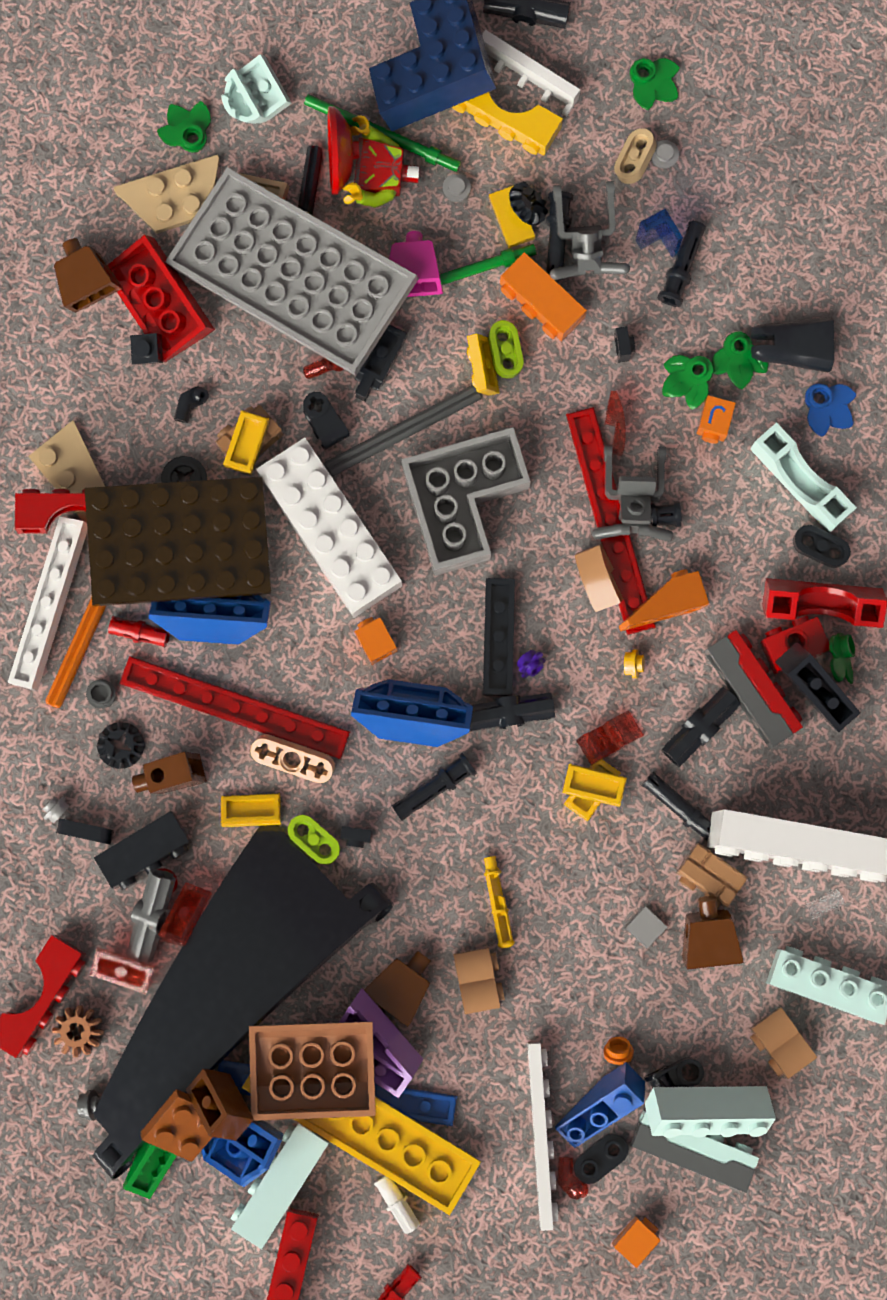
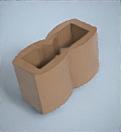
M489 947L453 954L464 1013L471 1014L500 1008L499 1001L505 1000L502 983L495 982L493 972L499 970L496 952L490 953Z
M778 1007L750 1027L754 1033L750 1036V1039L760 1052L764 1049L772 1058L768 1061V1064L778 1077L783 1074L785 1078L789 1079L817 1058L781 1007Z

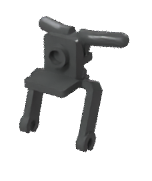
M614 181L606 182L608 229L605 230L600 225L570 227L565 232L561 185H553L557 234L562 240L572 239L573 265L552 269L550 272L552 279L558 280L585 275L586 271L593 270V274L625 275L630 272V266L627 263L602 262L603 250L601 239L604 236H611L616 229Z
M605 445V495L609 500H619V520L622 523L595 528L592 532L595 539H604L638 533V536H648L666 542L671 541L674 537L672 531L649 525L651 523V501H659L664 494L666 447H658L657 491H655V477L634 476L619 477L618 489L613 490L612 445Z

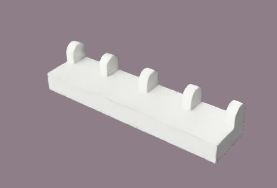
M485 30L482 36L487 54L498 61L494 71L500 73L504 65L522 76L517 86L523 88L528 80L545 90L541 101L544 103L552 95L567 104L562 112L567 117L579 100L580 89Z

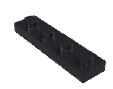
M486 578L483 695L512 696L515 579Z

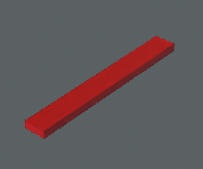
M594 407L566 414L597 528L622 523L619 520V500H609L605 495V445ZM612 473V489L617 490ZM619 535L600 539L614 568L611 574L624 598L618 605L622 620L625 621L648 598L630 535ZM655 623L626 630V634L628 636L656 628Z
M131 656L128 658L119 683L240 726L325 753L340 760L351 733L333 725Z

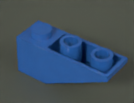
M625 1062L602 1077L555 1126V1129L574 1148L578 1147L643 1105L645 1081Z

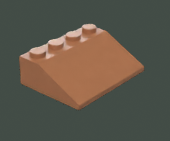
M373 1021L249 1026L250 1092L253 1121L375 1116Z

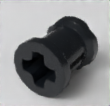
M674 501L673 505L656 506L655 503H651L650 525L656 527L664 525H675L676 528L681 527L682 516L679 501ZM660 514H671V516H664V517H660L659 515H660Z

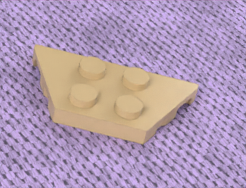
M217 154L113 188L116 195L158 234L191 223L216 185L220 160Z

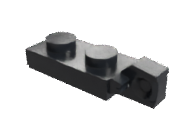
M389 324L355 377V380L360 382L355 391L356 398L366 402L372 388L379 391L381 385L383 386L408 337L407 332Z

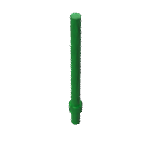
M310 94L306 96L304 105L328 115V106H334ZM334 106L341 112L349 125L359 128V124L352 120L357 115ZM369 121V125L384 133L396 142L399 147L425 158V162L434 166L439 164L454 172L459 171L461 162L442 154L441 149L434 146L429 148Z
M531 244L516 250H512V248L500 251V255L441 273V283L445 285L501 266L505 268L510 267L524 252L529 257L537 255L535 245Z

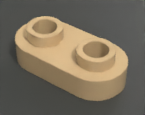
M637 129L628 136L614 166V171L622 183L633 184L642 178L657 147L656 140L651 131ZM641 145H646L645 148L639 149ZM634 169L632 172L627 173L628 170Z

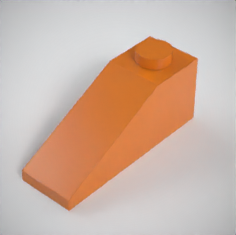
M684 569L672 573L670 580L658 588L619 625L620 632L692 613L709 605L699 571L688 573V570Z

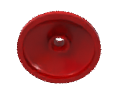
M328 106L327 128L331 195H338L351 177L353 159H359V141H353L350 126L341 112L334 106Z

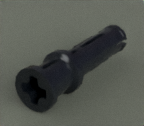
M553 191L548 193V199L551 202L550 214L546 217V223L550 227L546 273L549 275L552 269L564 267L566 239L562 240L557 234ZM561 191L564 231L567 232V228L572 223L569 212L570 202L573 201L574 195Z
M693 220L688 223L675 263L672 268L667 270L665 276L667 281L663 291H660L657 297L664 304L680 307L683 303L681 297L685 286L690 284L691 275L689 272L706 230V226L701 222Z
M462 752L458 754L459 758L445 768L442 766L438 768V771H436L437 775L432 777V779L391 805L401 821L447 789L449 791L455 790L456 785L468 776H475L477 774Z

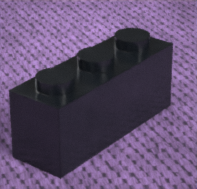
M796 642L775 661L810 704L838 733L861 713L816 659L799 643Z
M170 811L95 856L94 859L112 889L120 887L123 891L137 883L138 881L135 877L141 873L146 872L149 875L150 870L162 868L161 861L172 856L174 860L189 851L187 846L192 841L176 814Z

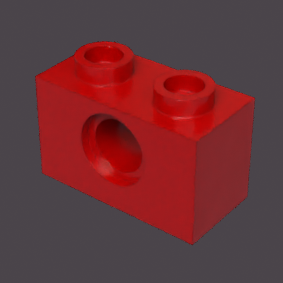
M807 615L791 622L793 627L783 631L781 627H777L765 633L766 638L760 644L774 675L782 672L775 661L790 649L788 645V637L790 636L797 637L801 642V646L814 658L829 652V641L818 617L809 620Z

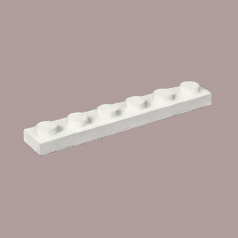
M59 517L9 676L8 683L35 691L39 689L87 534V523L84 521Z
M533 1042L527 1044L539 1221L541 1231L553 1230V1222L558 1221L557 1202H551V1190H556L555 1171L549 1172V1159H554L553 1140L547 1141V1128H552L551 1110H545L544 1098L550 1097L549 1079H543L542 1067H548L547 1049H541L540 1042Z

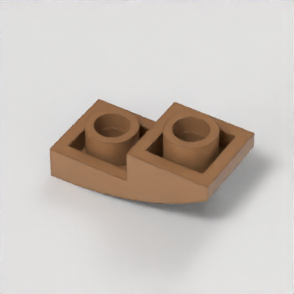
M602 544L576 553L575 559L579 574L594 611L598 612L621 603L624 598L611 574L614 568Z

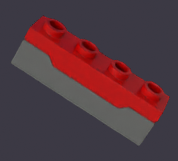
M735 630L707 648L704 654L730 692L741 703V708L768 748L771 749L803 728L800 724L802 717L793 706L789 707L783 699L786 696L785 692L777 682L772 683L767 675L769 672L768 667L761 658H755L750 650L752 644L743 633L739 634Z

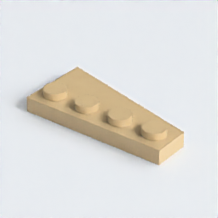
M74 420L28 456L55 489H68L70 493H82L84 488L105 487ZM74 511L82 521L87 523L86 512Z

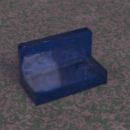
M665 208L640 222L635 241L640 249H643L661 239L673 258L678 254L683 237Z

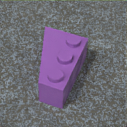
M361 988L339 1023L373 1021L375 1083L399 1098L413 1078L423 1058Z

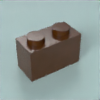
M203 1068L186 1088V1092L210 1137L236 1141L254 1120L229 1073Z

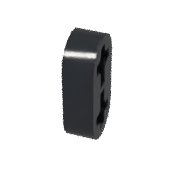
M59 818L56 833L111 845L114 830Z

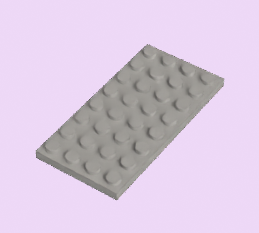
M228 167L165 261L172 269L355 376L418 281L416 274Z

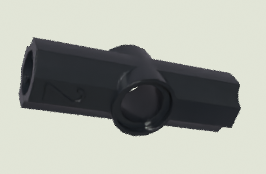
M484 0L483 13L512 18V21L515 23L519 21L529 23V26L539 23L565 29L571 2L561 0Z
M722 687L702 708L699 707L682 725L683 728L664 745L661 751L671 762L680 767L700 746L703 747L719 731V726L738 709L741 703L729 690Z
M552 693L520 697V695L506 696L495 699L494 702L472 705L473 711L469 732L497 727L499 729H506L507 726L512 725L519 727L527 722L555 718Z

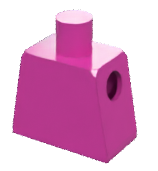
M419 231L408 232L406 234V242L394 243L389 256V260L411 271L418 277V281L407 297L443 294L433 242L430 240L423 241V234Z

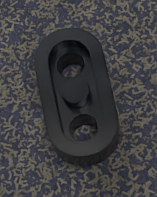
M805 525L793 537V545L798 553L830 568L841 567L850 557V547L845 540L816 526ZM803 537H810L813 541L812 545H804ZM829 550H838L839 557L832 558L829 555Z
M611 1133L603 1136L575 1160L574 1173L576 1177L585 1184L598 1182L626 1159L628 1155L626 1141L618 1134ZM611 1144H616L619 1148L616 1155L608 1154V1147ZM587 1163H592L595 1166L592 1174L584 1172V1166Z

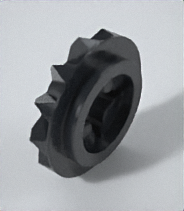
M525 181L514 185L509 192V200L515 214L529 225H539L542 223L548 210L545 207L547 201L542 199L541 192H537L533 184L528 185Z
M180 456L172 459L165 465L161 474V483L179 482L177 470L184 475L190 473L192 475L189 478L190 481L207 480L204 466L197 459L189 456Z
M119 721L107 725L99 734L96 747L101 760L112 768L125 769L136 764L141 758L144 751V739L141 732L135 726ZM125 736L124 743L132 750L114 752L116 747L109 740H120Z

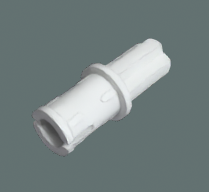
M386 1176L374 1183L388 1205L387 1211L391 1210L404 1233L408 1234L416 1230L420 1223L406 1201L408 1199L407 1195L403 1196L396 1183Z

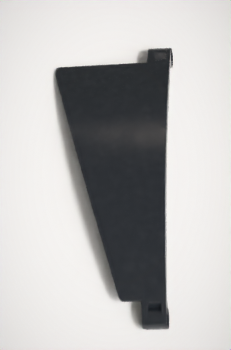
M277 825L259 826L220 884L173 961L134 1031L94 1111L95 1119L109 1135L92 1156L112 1180L121 1176L131 1166L134 1154L145 1143L141 1138V1131L176 1089L187 1093L186 1088L203 1068L214 1070L249 1035V1026H258L356 934L369 924L380 921L391 911L394 903L374 883H369L348 900Z

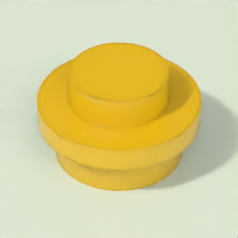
M633 649L632 652H625L624 672L625 675H632V678H638L639 672H644L645 658L644 655H639L638 649Z

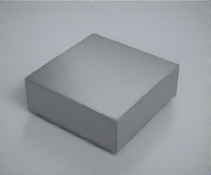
M646 906L625 927L646 949L667 928Z

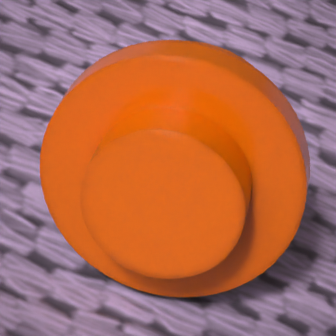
M613 1037L608 1040L604 1047V1058L615 1065L628 1063L634 1056L632 1045L624 1037Z

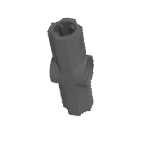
M150 870L143 896L133 908L131 921L135 925L127 954L129 958L137 962L149 963L153 961L160 934L165 931L171 920V910L168 909L176 878L174 874L168 871Z

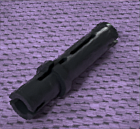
M653 771L641 786L645 787L684 821L682 824L685 827L690 826L708 842L710 832L707 829H710L711 821L701 813L702 810L699 807H693Z

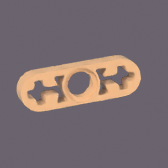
M260 735L251 745V756L256 762L316 783L328 781L335 770V763L329 755L272 735ZM263 743L268 744V750L270 751L267 755L261 754L262 749L260 747ZM279 748H282L283 750L280 753L278 760H275V757L277 756L276 752ZM287 752L297 753L301 759L300 764L296 766L288 764L285 760V754ZM307 757L311 758L308 763L309 766L304 770L302 768L307 761ZM319 762L324 763L325 770L322 774L317 773L318 768L316 766Z

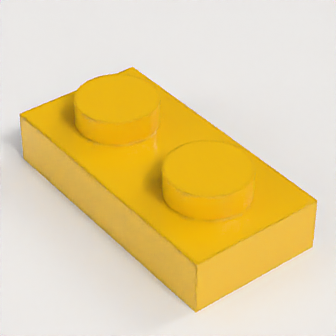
M480 334L467 336L469 345L467 347V355L472 362L473 386L478 393L487 396L499 394L497 375L493 366L488 337Z

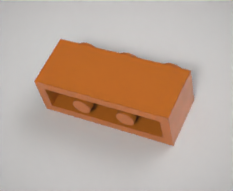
M525 252L500 276V285L502 286L500 289L502 293L510 300L514 298L523 305L521 309L524 314L532 320L536 317L543 324L542 329L550 338L554 339L557 337L562 342L585 319L587 310Z

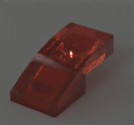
M611 391L604 425L615 427L612 455L622 456L626 439L624 411L617 391Z
M627 711L608 720L604 725L582 735L576 741L590 764L593 765L640 739L644 734L631 713Z

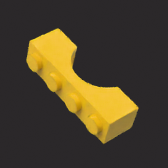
M489 92L452 107L459 113L466 111L472 114L474 120L484 127L491 125L498 129V133L506 140L512 141L515 139L521 142L523 148L534 155L540 153L545 156L562 128L563 118L540 105L522 113L508 112L494 103Z

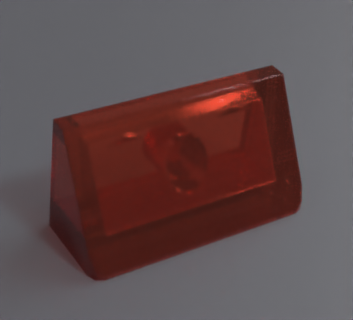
M185 882L158 934L159 937L169 944L185 946L212 893Z
M98 947L89 975L146 994L152 984L155 966Z

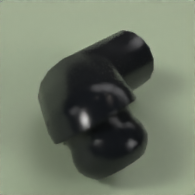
M197 386L183 392L178 400L174 420L188 423L191 410L208 400L209 393L207 389Z

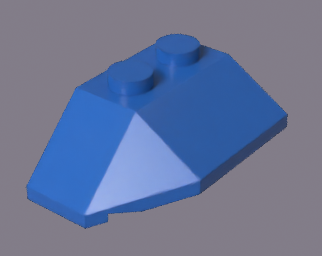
M260 595L151 602L149 619L180 641L239 645L267 628L271 601L266 598L263 599Z
M387 679L366 688L356 689L351 716L379 739L439 747L469 733L473 706L465 703L458 695L446 687Z
M264 1120L253 1121L236 1141L212 1137L201 1152L203 1159L238 1185L245 1187L269 1169L282 1142L283 1133Z

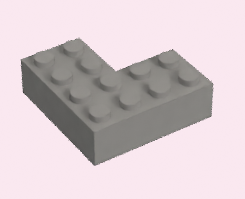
M514 427L401 459L403 473L434 576L489 561L491 559V551L476 505L529 489L530 479Z

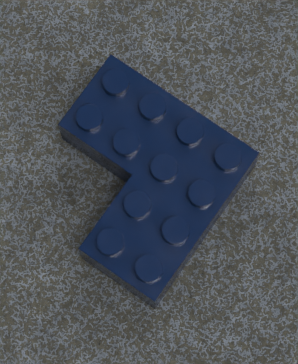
M414 0L409 2L420 47L369 68L379 113L391 131L497 89L473 0Z

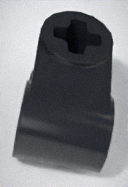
M312 392L305 397L303 401L304 415L312 427L315 437L321 440V446L324 450L350 436L341 417L335 412L328 398L323 393ZM315 402L316 405H321V412H317L315 409L311 410V403Z
M685 1057L646 1075L644 1079L646 1082H650L652 1088L662 1087L659 1082L660 1079L665 1087H694L703 1080L704 1069L695 1058ZM689 1063L695 1064L698 1069L696 1077L690 1080L682 1077V1068Z

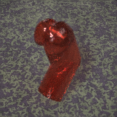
M324 357L303 367L304 375L308 380L332 370L336 372L344 370Z
M559 1156L558 1185L572 1199L579 1200L586 1197L589 1191L588 1185L579 1181L573 1175V1157Z

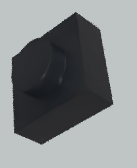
M627 326L616 328L614 340L618 363L630 361L632 352H635L634 336L628 334Z
M161 334L130 335L133 365L163 363Z
M342 826L340 838L347 840L346 846L364 848V843L371 844V830Z

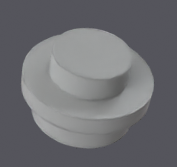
M659 141L651 160L659 168H671L678 161L679 150L671 141Z
M452 174L443 182V194L452 202L464 201L471 192L470 181L462 174Z
M53 796L42 808L46 812L42 818L45 820L49 819L52 823L57 821L69 808V805L65 802L66 798L61 796L57 799Z

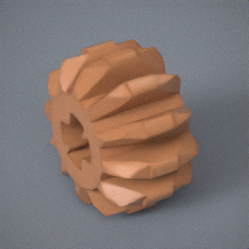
M82 1005L76 1007L75 1014L70 1007L64 1010L66 1018L60 1015L55 1018L62 1026L52 1028V1033H60L61 1035L60 1038L54 1040V1044L58 1045L64 1042L65 1045L61 1052L67 1054L72 1048V1055L75 1058L79 1057L81 1049L85 1055L91 1054L90 1045L99 1047L101 1044L99 1040L94 1038V1035H104V1030H95L94 1027L100 1024L102 1019L90 1020L95 1012L93 1009H89L83 1016L84 1008ZM75 1023H77V1027L83 1026L84 1028L80 1040H78L79 1036L73 1037L71 1033L75 1030Z

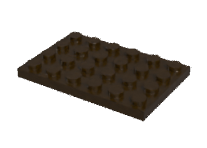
M262 477L84 488L93 606L271 594Z

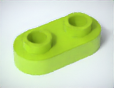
M500 320L492 325L488 333V340L495 372L502 378L510 379L520 373L524 363L517 328L509 321ZM504 333L507 336V340L500 341L497 335ZM508 360L512 362L513 367L507 369L503 366V362Z
M299 815L290 821L288 825L290 839L312 859L323 865L331 864L337 860L340 854L338 841L315 820L307 815ZM300 825L308 826L309 832L307 835L300 836L298 834V827ZM323 844H328L331 847L330 854L326 856L320 853V847Z

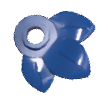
M814 384L808 388L805 393V403L809 408L807 421L813 432L823 437L828 432L830 426L839 429H847L853 426L852 414L847 406L856 397V393L851 388L843 384L831 387L825 384ZM821 394L824 397V402L817 403L814 400V395Z

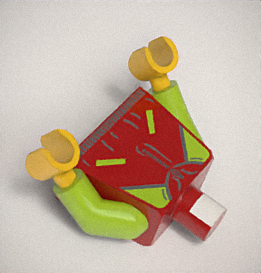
M359 115L352 118L353 121L359 124V128L353 126L350 129L352 135L362 134L363 138H359V159L356 161L354 182L349 183L343 188L344 191H349L351 195H347L343 200L346 204H351L356 200L358 204L378 208L392 201L395 196H400L402 182L418 183L420 166L405 165L404 150L384 133L369 125V121L365 116Z

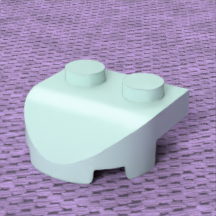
M258 55L239 71L232 69L225 78L227 83L225 92L222 94L223 105L232 117L240 121L252 124L263 123L272 119L292 104L264 55Z

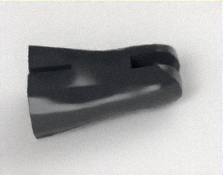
M832 317L767 323L751 328L752 339L773 341V345H756L751 347V357L753 359L826 373L832 370L834 363V320Z

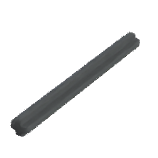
M471 385L327 460L325 467L331 476H335L479 401L481 393H478L476 388Z

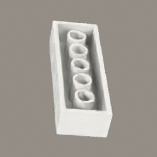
M306 438L301 439L256 469L258 476L262 477L264 485L353 618L402 587V580Z
M726 809L712 812L707 847L715 849L716 855L732 857L739 856V853L744 854V859L749 861L762 862L768 861L770 858L773 859V865L798 867V864H802V870L827 872L828 869H831V875L849 878V876L857 877V874H860V880L886 882L887 838Z

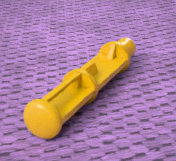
M496 856L484 858L486 867L484 876H486L492 908L491 914H493L498 939L497 946L503 949L510 948L515 944V941H513L508 916L509 909L502 893L499 877L502 872L497 867Z

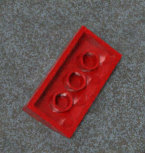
M143 235L110 262L108 266L122 287L121 290L117 291L118 295L144 334H161L163 362H167L209 335L215 328L177 271L165 263L167 256L155 238Z

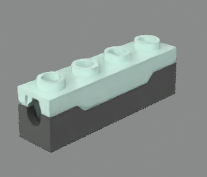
M644 1110L641 1113L640 1121H638L630 1145L636 1149L747 1193L759 1160L757 1156L752 1154L753 1148L736 1142L735 1147L723 1143L725 1137L722 1135H707L704 1137L679 1135L673 1138L652 1136L647 1112Z

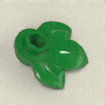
M645 58L635 61L630 68L629 75L634 83L633 96L636 102L642 108L650 110L655 99L663 102L677 100V88L671 78L678 73L680 67L675 62L666 58L653 62ZM640 70H646L649 73V75L647 77H641L638 72Z
M200 101L189 112L180 106L170 104L167 112L168 125L157 130L160 139L169 146H181L187 152L195 153L201 151L207 143L205 131L211 123V116L207 106ZM191 135H196L198 140L190 143L188 138Z
M739 331L729 334L724 340L723 348L718 350L712 358L714 374L718 375L727 372L731 382L738 389H743L748 385L753 372L766 373L768 363L751 357V347L754 345H752V341L747 334ZM736 341L742 343L743 348L741 351L735 349L734 344Z
M677 355L664 363V367L670 375L663 384V396L669 398L685 396L687 405L691 410L698 408L709 395L708 382L714 374V367L711 361L704 356H696L690 359L684 355ZM698 365L704 367L700 375L694 374V369Z
M837 633L832 635L829 641V651L833 656L830 662L831 673L836 682H842L845 677L850 684H853V669L850 658L855 656V644L850 634Z

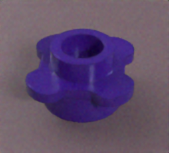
M530 650L520 657L517 666L522 673L523 679L529 675L533 677L543 669V664L546 660L542 658V652L537 653L535 650Z

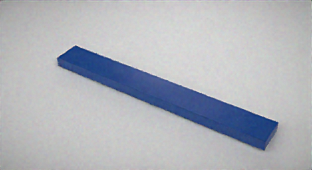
M223 1060L218 1066V1071L229 1073L240 1094L251 1096V1093L242 1088L250 1075V1064ZM375 1083L376 1097L413 1120L453 1126L456 1095L405 1088L400 1097L397 1098Z

